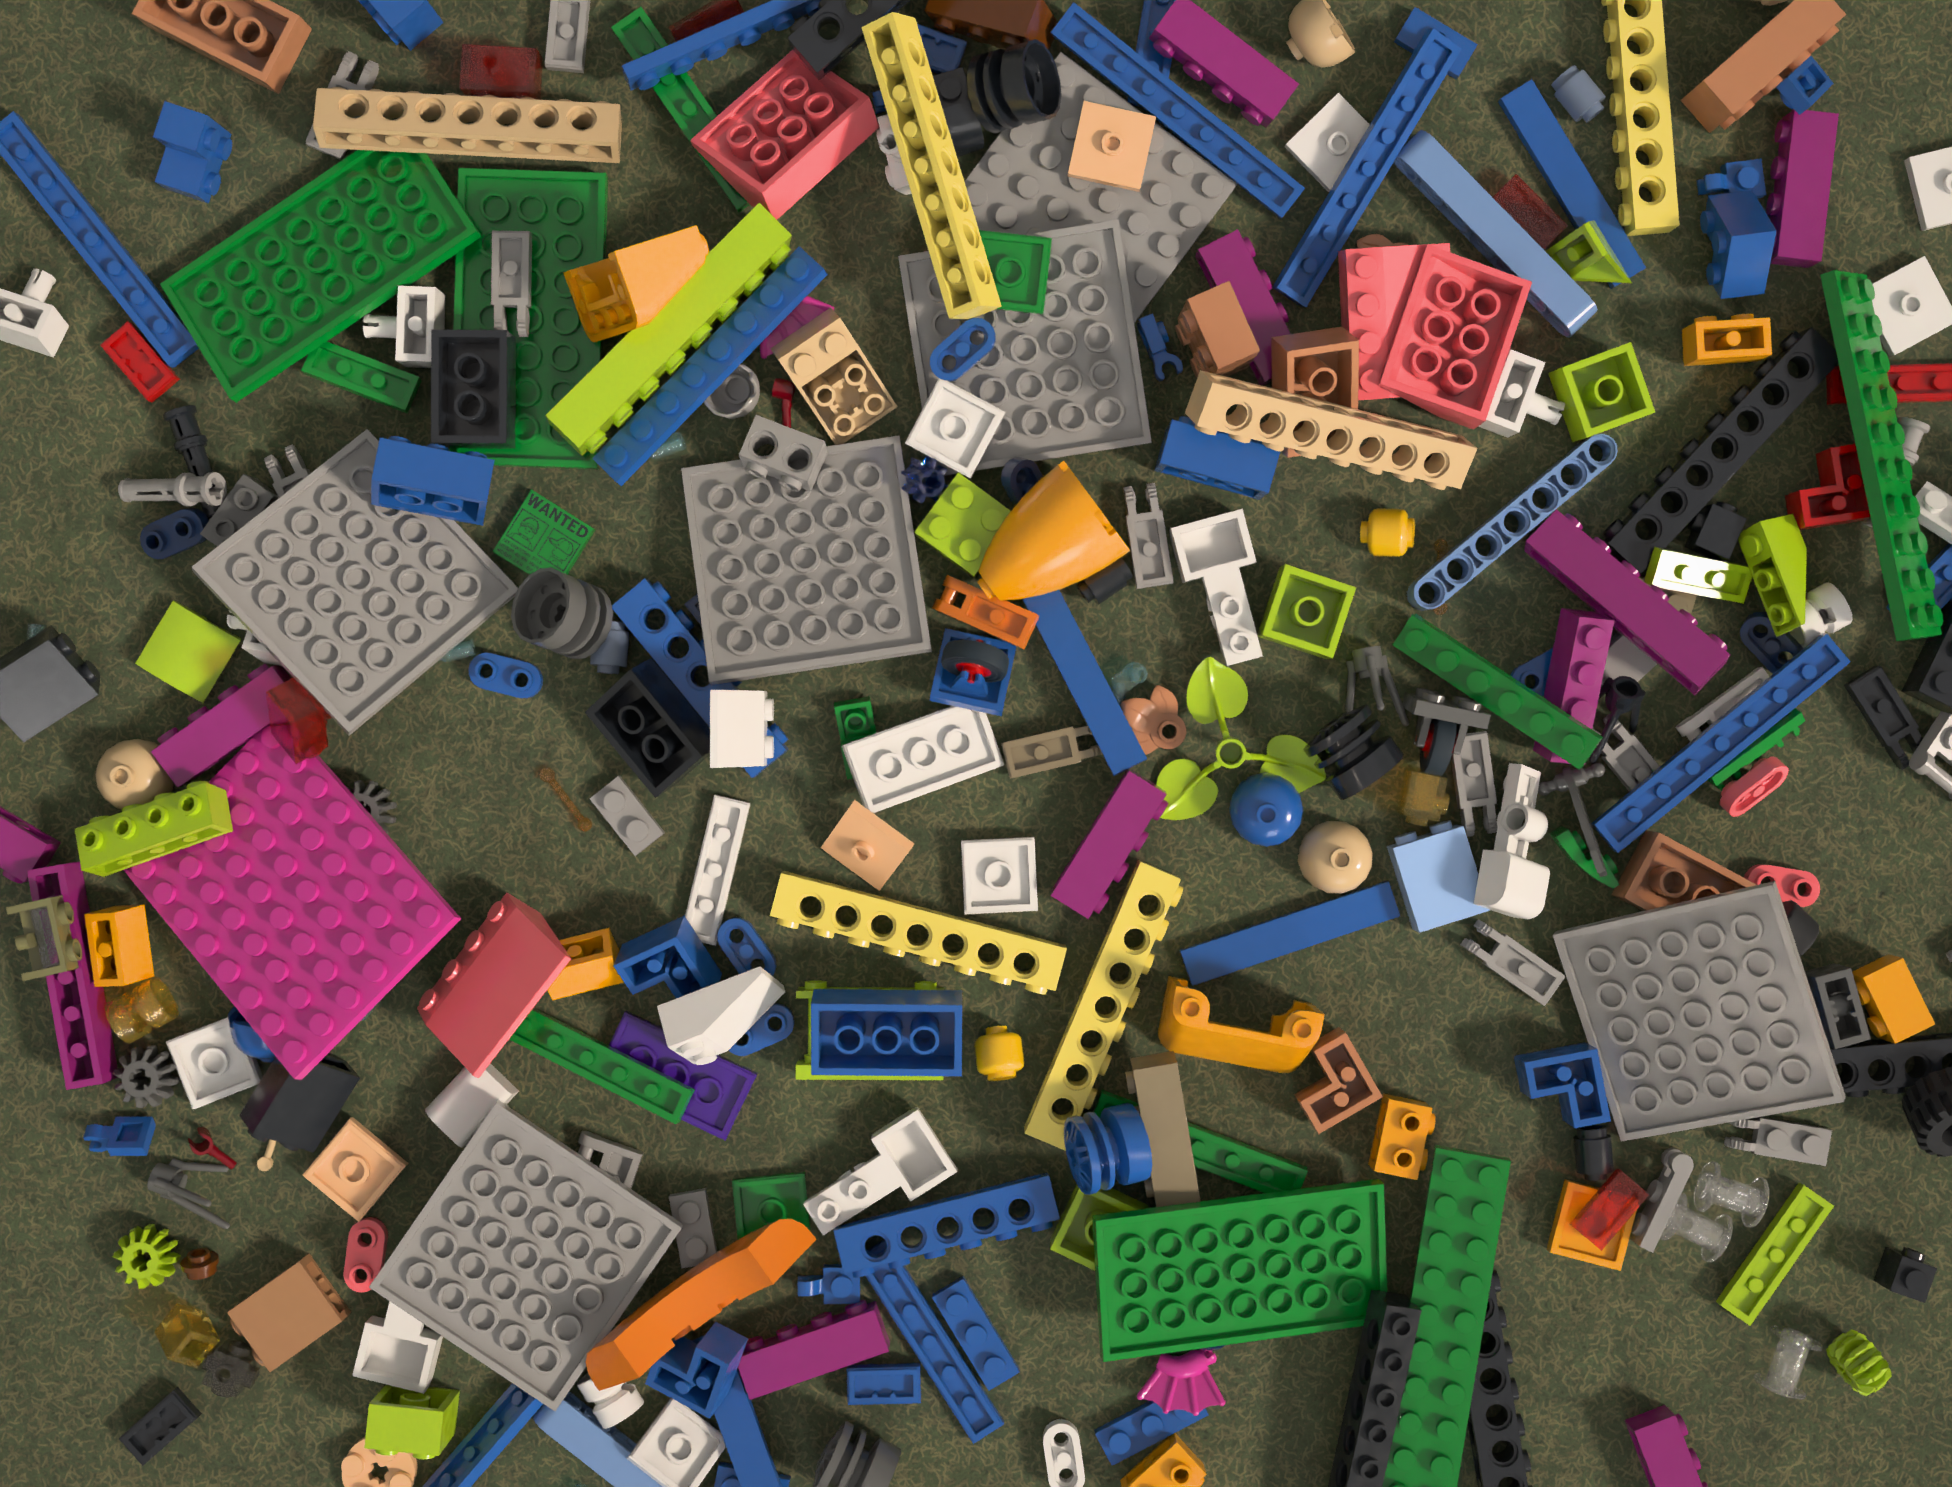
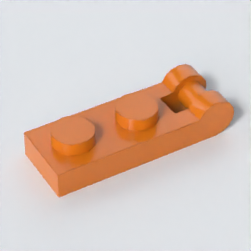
M949 575L946 576L943 582L945 589L941 598H936L932 609L1025 650L1039 619L1038 614L1006 600L1000 601L996 596L989 599L983 590ZM958 593L966 596L961 609L953 606Z

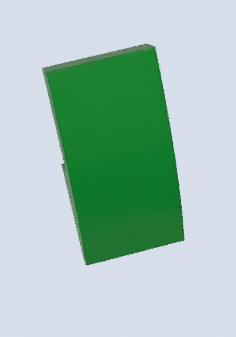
M870 696L834 702L847 780L853 779L842 745L877 733Z
M1560 826L1549 833L1561 851L1583 872L1613 889L1620 885L1614 876L1619 871L1608 854L1602 856L1607 875L1600 877L1590 851L1583 854L1587 847L1576 830L1570 832L1569 829Z

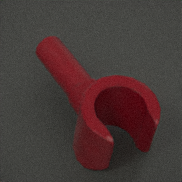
M776 378L773 384L772 397L783 399L781 406L782 425L791 428V407L795 385L792 381Z
M198 1127V1133L205 1138V1141L195 1143L188 1138L192 1152L197 1155L209 1154L232 1170L237 1162L213 1144L207 1128Z

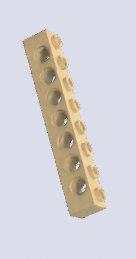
M332 87L330 89L317 88L313 129L319 148L620 163L622 121L620 104H611L606 101L592 103L573 102L568 99L554 101L536 100L531 97L516 99L498 98L493 95L479 97L461 96L456 93L441 95L423 94L418 91L404 93L385 92L380 89L366 91Z
M1201 370L1185 414L1195 423V429L1205 434L1216 435L1217 431L1228 433L1230 438L1242 443H1250L1251 439L1262 441L1264 446L1272 450L1283 451L1284 447L1295 449L1297 454L1309 459H1316L1320 455L1328 457L1329 461L1343 467H1349L1350 463L1361 465L1360 467L1363 470L1373 474L1381 475L1382 471L1393 473L1392 475L1406 482H1413L1415 478L1421 479L1427 485L1440 490H1445L1446 486L1461 489L1477 451L1476 446L1459 434ZM1237 404L1235 411L1226 416L1227 410L1232 405ZM1271 412L1268 420L1260 424L1261 418ZM1304 421L1301 428L1293 432L1295 426L1299 422ZM1336 429L1335 434L1327 439L1329 433ZM1369 437L1366 444L1360 447L1361 442ZM1400 446V449L1392 455L1393 451ZM1432 454L1431 458L1425 462V459Z

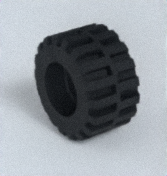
M1951 1066L1920 1078L1915 1082V1085L1908 1088L1906 1091L1907 1095L1902 1098L1903 1111L1919 1147L1930 1155L1937 1154L1938 1157L1952 1156Z

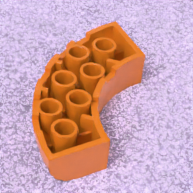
M779 1219L736 1240L684 1273L635 1310L587 1353L586 1367L594 1385L601 1391L640 1378L655 1362L675 1346L671 1340L672 1338L677 1340L685 1336L692 1329L693 1331L719 1314L722 1308L728 1306L737 1298L740 1301L765 1287L773 1285L816 1241L815 1236L804 1224L798 1221Z

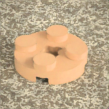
M365 1437L355 1443L342 1461L341 1469L344 1487H412L418 1469L417 1460L412 1456L413 1453L398 1452L395 1455H380L375 1452V1449L364 1448ZM377 1462L380 1467L387 1466L389 1471L384 1475V1480H380L371 1474V1471L374 1469L373 1463Z

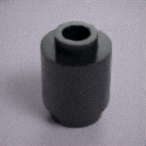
M1119 558L1103 570L1082 580L1076 586L1088 603L1094 600L1099 605L1126 587L1127 581L1133 575L1124 560Z
M1590 1125L1576 1128L1577 1135L1573 1137L1576 1172L1583 1174L1585 1180L1589 1181L1607 1179V1174L1614 1171L1611 1135L1607 1134V1127L1605 1125Z

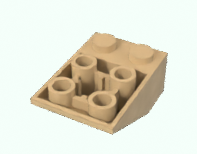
M829 308L770 348L835 445L844 444L898 407L849 330L832 308Z

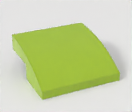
M172 600L135 664L174 688L204 703L240 643L241 638L208 621L203 615Z

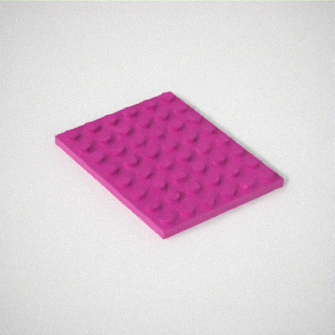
M281 715L279 719L257 732L209 781L210 784L226 790L233 826L232 832L130 867L124 871L294 1079L302 1080L461 918L293 725Z

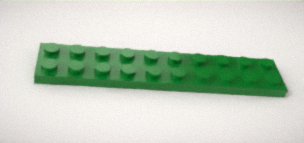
M1833 270L1820 276L1896 641L1942 635L1940 627L1943 624V615L1940 607L1935 604L1933 594L1935 577L1931 569L1928 568L1925 556L1928 544L1925 535L1920 532L1917 518L1920 515V505L1917 498L1912 494L1910 484L1913 476L1912 468L1909 461L1905 459L1902 446L1905 442V434L1902 426L1897 422L1895 413L1897 396L1894 389L1890 387L1887 374L1890 370V362L1887 354L1882 350L1880 341L1882 324L1879 317L1875 315L1872 300L1875 298L1874 287L1865 274Z
M1435 1145L1410 1295V1302L1416 1304L1422 1311L1382 1487H1457L1511 1164L1510 1158Z

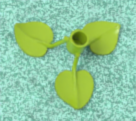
M1212 657L1205 658L1198 665L1188 684L1186 696L1188 709L1193 718L1201 724H1209L1218 719L1223 739L1217 743L1215 748L1217 760L1202 771L1198 764L1190 759H1176L1164 766L1158 776L1156 785L1166 791L1167 795L1164 800L1168 802V805L1160 818L1184 820L1206 812L1214 804L1218 795L1216 783L1207 775L1221 766L1231 769L1237 768L1245 760L1265 761L1260 768V773H1272L1287 779L1294 785L1298 793L1325 781V769H1317L1314 765L1319 759L1318 755L1308 757L1303 750L1307 743L1296 736H1274L1267 744V755L1246 752L1245 746L1238 738L1230 737L1225 718L1238 716L1247 704L1248 690L1244 680L1234 670Z

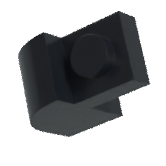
M963 67L934 75L933 79L956 156L959 157L984 149L981 124L970 103L967 79Z

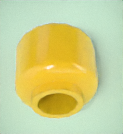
M1377 508L1371 511L1368 521H1361L1360 541L1361 543L1368 544V550L1373 556L1399 557L1406 553L1408 547L1413 548L1415 521L1414 518L1408 517L1404 509Z
M1007 1026L986 1028V1035L980 1036L974 1043L978 1072L987 1075L988 1081L1016 1078V1072L1024 1067L1021 1037L1014 1032H1008Z

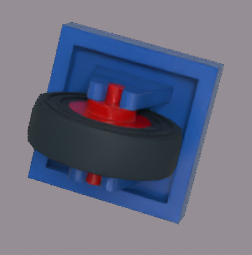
M945 628L929 701L1002 716L1016 646L1006 641Z

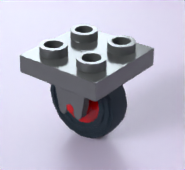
M1416 688L1415 693L1405 692L1402 704L1412 714L1418 715L1413 744L1421 749L1420 769L1425 774L1441 776L1447 769L1451 755H1460L1468 726L1488 729L1491 715L1482 710V704L1474 702V699L1452 695V699L1449 701L1444 700L1445 696L1439 695L1436 691Z

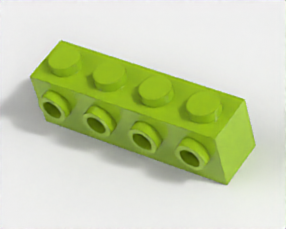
M196 781L188 784L185 790L176 793H162L155 796L154 801L143 805H128L121 809L122 812L115 815L98 816L90 819L89 824L75 829L81 871L105 877L232 832L233 826L226 790L214 786L208 781Z

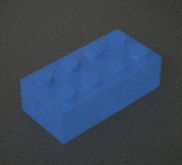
M814 989L811 1001V1075L962 1076V990Z

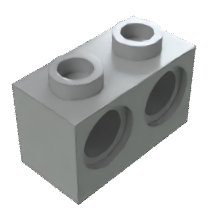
M756 415L740 450L739 457L743 466H745V471L753 476L765 479L766 475L779 479V484L792 491L799 492L802 488L811 492L828 451L824 440ZM764 444L774 446L773 452L768 456L762 457L756 454L757 449ZM804 457L809 460L803 469L796 470L790 467L791 462L795 458Z

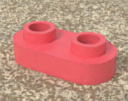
M1777 757L1758 760L1748 773L1739 780L1729 782L1722 789L1720 806L1733 817L1744 814L1784 782L1788 775V767Z
M1757 864L1749 868L1744 876L1745 879L1757 885L1761 884L1764 877H1769L1770 882H1776L1782 902L1792 900L1800 907H1807L1813 904L1820 893V884L1817 878L1807 871ZM1803 882L1806 885V892L1800 896L1797 892V887Z
M363 1218L352 1226L348 1235L343 1276L347 1286L356 1292L362 1293L372 1290L369 1286L385 1263L388 1231L384 1223L377 1218ZM362 1233L370 1234L372 1237L370 1244L362 1241ZM357 1269H363L367 1273L366 1280L358 1278L356 1274Z

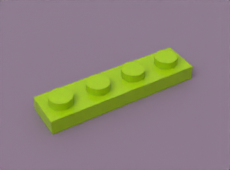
M1799 1182L1716 1302L1751 1326L1834 1205Z

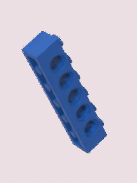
M644 578L612 605V609L710 727V690H739L737 686L742 682L709 684L705 687L697 685L694 680L695 671L701 666H707L704 639L699 641L692 633L691 629L695 625L682 609L676 613L667 601L672 597L659 581L652 584L650 580ZM660 609L665 614V624L662 628L653 630L648 625V616L653 610ZM683 637L689 644V651L686 656L678 659L673 656L671 645L675 639ZM775 722L771 726L767 724V736L774 737V757L767 758L766 766L743 767L751 778L756 777L789 750L784 744L788 737Z
M1046 1172L841 1224L834 1228L833 1231L843 1273H852L853 1278H858L874 1273L875 1266L888 1263L889 1269L910 1264V1257L924 1254L925 1259H933L946 1254L945 1248L960 1245L961 1250H967L981 1246V1239L995 1236L996 1241L1014 1238L1018 1236L1017 1230L1031 1227L1032 1232L1046 1230L1053 1227L1052 1221L1058 1220L1060 1217L1050 1177ZM1015 1199H1024L1029 1205L1027 1213L1019 1218L1011 1216L1008 1211L1010 1203ZM979 1208L990 1209L993 1212L992 1222L984 1227L976 1225L973 1222V1214ZM952 1217L957 1221L958 1228L955 1233L945 1236L938 1232L937 1224L942 1218ZM915 1226L921 1230L922 1238L917 1244L909 1245L902 1240L901 1233L906 1227ZM873 1235L883 1237L887 1244L885 1250L879 1254L870 1253L865 1246L866 1240Z

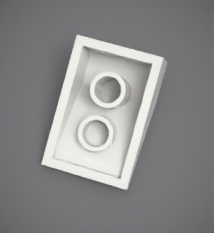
M710 690V768L766 766L767 758L774 757V737L767 736V721L774 720V699H767V691Z
M759 966L658 1005L657 1008L668 1048L693 1064L704 1065L715 1061L717 1055L727 1052L785 993L784 985Z

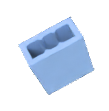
M1451 820L1429 826L1431 832L1418 837L1416 831L1394 837L1396 843L1387 846L1412 929L1419 933L1490 911L1473 904L1479 874L1464 826L1457 824L1452 826Z

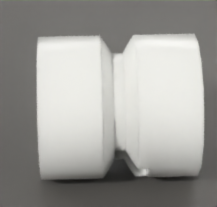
M1829 582L1823 583L1807 592L1805 624L1789 631V633L1805 648L1818 636L1825 633V631L1834 633L1851 624L1853 620L1852 612L1845 597Z
M588 1373L576 1384L585 1400L595 1403L593 1413L603 1429L610 1428L637 1411L644 1403L634 1384H627L625 1382L599 1391Z

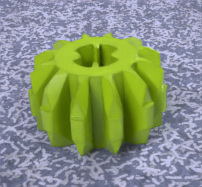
M155 1224L147 1225L144 1230L136 1226L130 1230L129 1236L125 1235L119 1239L118 1244L121 1249L115 1251L112 1257L122 1261V1264L116 1267L115 1272L121 1273L125 1270L127 1273L125 1284H130L137 1280L139 1289L146 1288L150 1283L153 1286H159L164 1282V1277H170L175 1273L176 1269L172 1264L179 1261L181 1255L171 1252V1249L178 1245V1240H171L170 1242L165 1240L169 1229H163L157 1233ZM148 1252L151 1258L145 1260L142 1254Z
M1851 1329L1846 1333L1840 1334L1826 1349L1830 1363L1835 1367L1837 1373L1841 1375L1845 1383H1848L1854 1391L1859 1392L1861 1395L1868 1396L1873 1392H1877L1892 1377L1888 1362L1882 1357L1881 1352L1876 1349L1873 1342L1868 1341L1865 1335Z

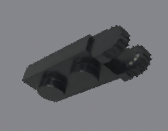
M1880 665L1873 666L1846 683L1844 687L1882 747H1885L1896 767L1903 770L1909 766V759L1898 741L1905 737L1911 750L1915 752L1923 738L1917 730L1919 728L1918 724Z

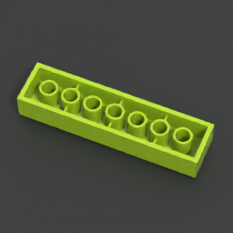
M759 202L708 253L703 266L647 326L630 331L545 415L549 424L581 456L587 451L594 454L607 441L606 432L613 425L620 428L633 415L632 406L640 398L646 402L659 389V379L666 372L672 376L685 363V353L692 346L698 350L711 337L710 331L712 326L718 320L724 324L738 309L736 307L739 303L738 300L744 294L749 298L762 285V279L765 277L764 274L769 269L774 272L789 257L788 253L791 251L789 246L792 235Z

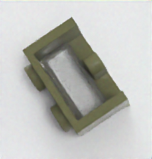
M63 895L6 907L7 915L20 914L24 934L16 936L15 944L19 951L28 949L32 971L22 973V981L79 968L78 961L82 959V948L78 939H72L69 924H72L74 921V913L70 903L64 902Z

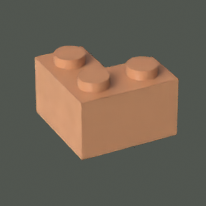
M1340 1027L1320 1037L1311 1049L1325 1077L1294 1094L1310 1124L1318 1134L1383 1097L1348 1035Z

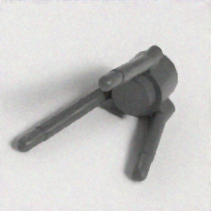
M1381 646L1352 650L1353 660L1346 662L1348 680L1345 712L1354 709L1356 673H1359L1360 679H1371L1377 709L1383 710L1384 702L1379 682V676L1383 675L1401 723L1405 727L1408 726L1409 720L1389 671L1386 655L1382 656Z
M175 1158L171 1160L169 1165L162 1162L155 1165L148 1179V1190L159 1193L160 1197L174 1201L223 1229L230 1227V1224L195 1204L198 1203L209 1207L212 1202L201 1195L184 1189L188 1176L183 1174V1170L227 1172L229 1170L227 1166L212 1163L184 1162Z

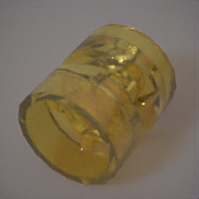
M152 977L134 987L132 994L129 992L123 993L107 1002L105 1006L106 1016L112 1029L120 1039L129 1044L151 1033L152 1027L160 1028L178 1018L179 1015L178 1005L164 982L156 977Z

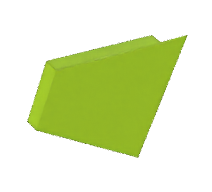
M1594 220L1583 224L1545 251L1574 281L1632 283Z

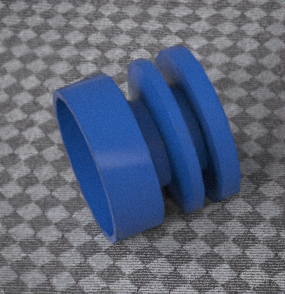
M1124 1103L1104 1108L1100 1118L1096 1113L1088 1112L1083 1117L1076 1115L1066 1119L1064 1124V1144L1067 1159L1077 1186L1084 1194H1094L1100 1189L1110 1190L1114 1186L1115 1179L1119 1184L1125 1186L1147 1180L1151 1176L1152 1153L1144 1123L1132 1104Z

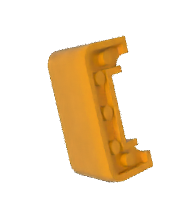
M697 225L609 253V258L564 272L583 329L592 342H598L647 326L703 266L709 253V248L705 237L699 232Z
M1168 976L1158 1037L1161 1044L1167 1050L1174 1051V1053L1278 1073H1290L1301 1065L1318 1041L1325 1014L1312 1003L1293 1000L1292 1007L1286 1013L1281 1015L1272 1014L1269 1032L1208 1021L1210 1004L1207 997L1199 990L1188 988V981L1186 979Z

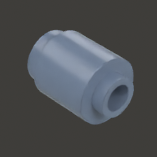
M1575 65L1567 69L1551 84L1556 91L1554 96L1575 122L1583 118L1587 123L1604 109L1601 103L1606 96L1584 70L1579 71Z
M612 621L605 642L595 653L591 654L590 665L597 666V673L619 674L620 667H627L629 632H626V625L623 622Z

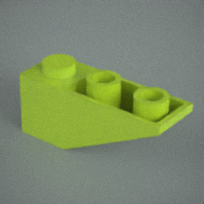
M1793 514L1759 521L1742 531L1738 541L1774 633L1778 637L1805 624L1807 547Z

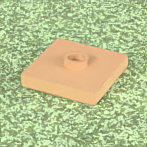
M1084 101L1067 176L1140 192L1156 116Z
M854 800L821 849L880 891L914 846V843Z
M352 1117L305 1171L303 1176L359 1222L409 1163Z

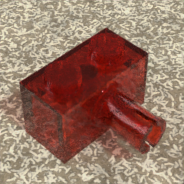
M462 44L460 90L465 96L482 97L484 95H493L498 98L519 99L531 97L541 100L543 58L536 48Z
M294 677L266 692L271 734L295 764L307 758L311 759L318 756L328 747L326 725L327 720L332 717Z

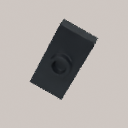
M177 1387L125 1432L119 1440L143 1466L202 1413Z

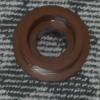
M208 1248L194 1249L188 1252L187 1257L180 1262L181 1270L186 1273L187 1278L190 1280L208 1278L216 1273L219 1256L218 1253L210 1251Z

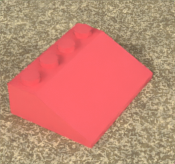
M792 50L696 134L690 142L751 206L755 207L760 202L777 220L879 128V124L869 96L832 71L827 73L821 80H818L794 50Z
M1450 243L1428 244L1450 252ZM1427 244L1338 251L1341 327L1345 328L1359 340L1358 401L1400 397L1378 384Z
M1427 244L1378 385L1442 419L1473 430L1486 421L1532 282Z
M506 893L500 901L495 902L491 906L486 920L479 929L473 931L468 936L464 948L458 956L446 964L441 978L434 987L428 989L423 994L417 1010L425 1025L473 1076L479 1078L571 958L542 914L509 893Z

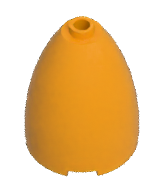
M1062 461L1041 478L1007 515L985 552L978 570L982 578L977 583L989 599L995 595L1000 601L1040 596L1063 589L1092 576L1127 554L1130 549L1065 461Z

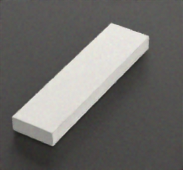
M716 794L713 798L685 914L686 919L701 942L715 946L717 945V934L722 925L751 804Z

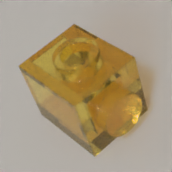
M1405 770L1396 813L1406 815L1405 822L1427 827L1428 820L1439 822L1440 815L1446 814L1449 805V794L1445 793L1448 778Z
M180 1303L173 1307L155 1329V1334L167 1359L194 1368L199 1367L220 1341L206 1312Z

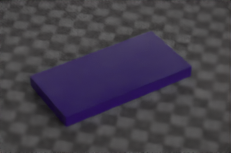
M628 1011L624 1012L609 1044L610 1047L695 1089L681 1120L725 1141L758 1074L721 1055H717V1059L708 1064H693L668 1048L662 1027Z

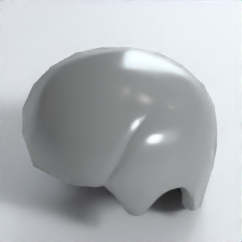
M740 364L704 401V404L714 415L728 419L748 415L754 410L760 396L757 375L746 365Z

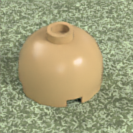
M1301 0L1294 7L1288 22L1292 38L1286 41L1297 60L1304 57L1311 65L1321 68L1334 66L1356 52L1348 34L1329 9L1331 7L1326 0Z
M133 739L121 741L105 751L98 761L95 775L97 788L107 802L115 808L122 809L133 804L143 805L154 801V797L159 794L172 792L174 786L172 779L151 753L152 750L159 746L152 741Z
M1326 821L1315 825L1304 835L1299 848L1298 864L1302 875L1313 887L1326 893L1342 894L1357 888L1367 878L1372 867V850L1368 839L1357 827L1342 821Z

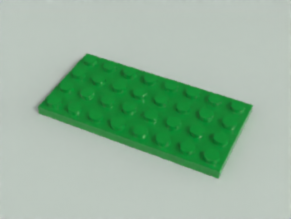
M356 150L160 283L228 397L237 403L398 294V286H410L482 236L428 153Z
M458 168L457 199L482 237L456 254L453 330H494V307L491 305L492 230L530 231L532 233V284L528 337H519L516 329L517 308H505L507 331L516 337L515 449L450 448V451L462 454L468 451L482 453L487 456V459L494 460V466L599 470V465L592 458L600 451V448L594 454L587 451L581 456L549 424L545 415L603 358V340L592 342L586 335L564 272L606 259L608 175L606 173Z
M1380 1179L1092 1215L1100 1356L1103 1362L1360 1327L1364 1325L1371 1289L1387 1292L1384 1183Z

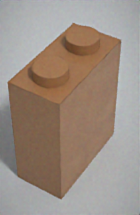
M307 1254L242 1300L227 1313L231 1318L230 1323L234 1331L238 1335L244 1336L252 1347L254 1359L271 1372L341 1323L351 1311L312 1256Z

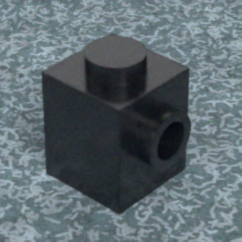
M1716 502V504L1704 506L1688 523V529L1691 530L1685 548L1708 558L1728 560L1747 518L1736 514L1738 509L1724 502Z
M1885 1246L1873 1281L1892 1292L1925 1303L1937 1268L1924 1261L1926 1255L1919 1251L1903 1247L1901 1252Z

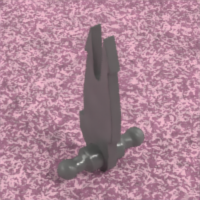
M1594 763L1591 767L1581 768L1580 770L1577 768L1571 769L1568 766L1563 768L1562 773L1555 775L1553 780L1540 782L1538 793L1545 796L1555 790L1560 792L1570 791L1595 868L1600 877L1607 875V871L1579 786L1587 784L1590 778L1601 777L1605 772V767L1600 763Z

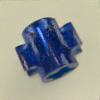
M928 455L923 463L915 458H911V465L907 470L901 471V474L906 477L907 482L902 487V490L909 494L914 493L913 499L919 503H923L926 496L938 501V494L941 493L943 488L948 487L943 476L948 470L941 465L936 466V459Z

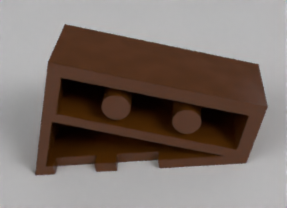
M928 0L925 12L934 22V27L939 31L947 34L957 32L977 42L986 43L1004 50L1009 46L1033 39L1042 42L1050 50L1054 39L1051 31L1058 23L1044 0Z

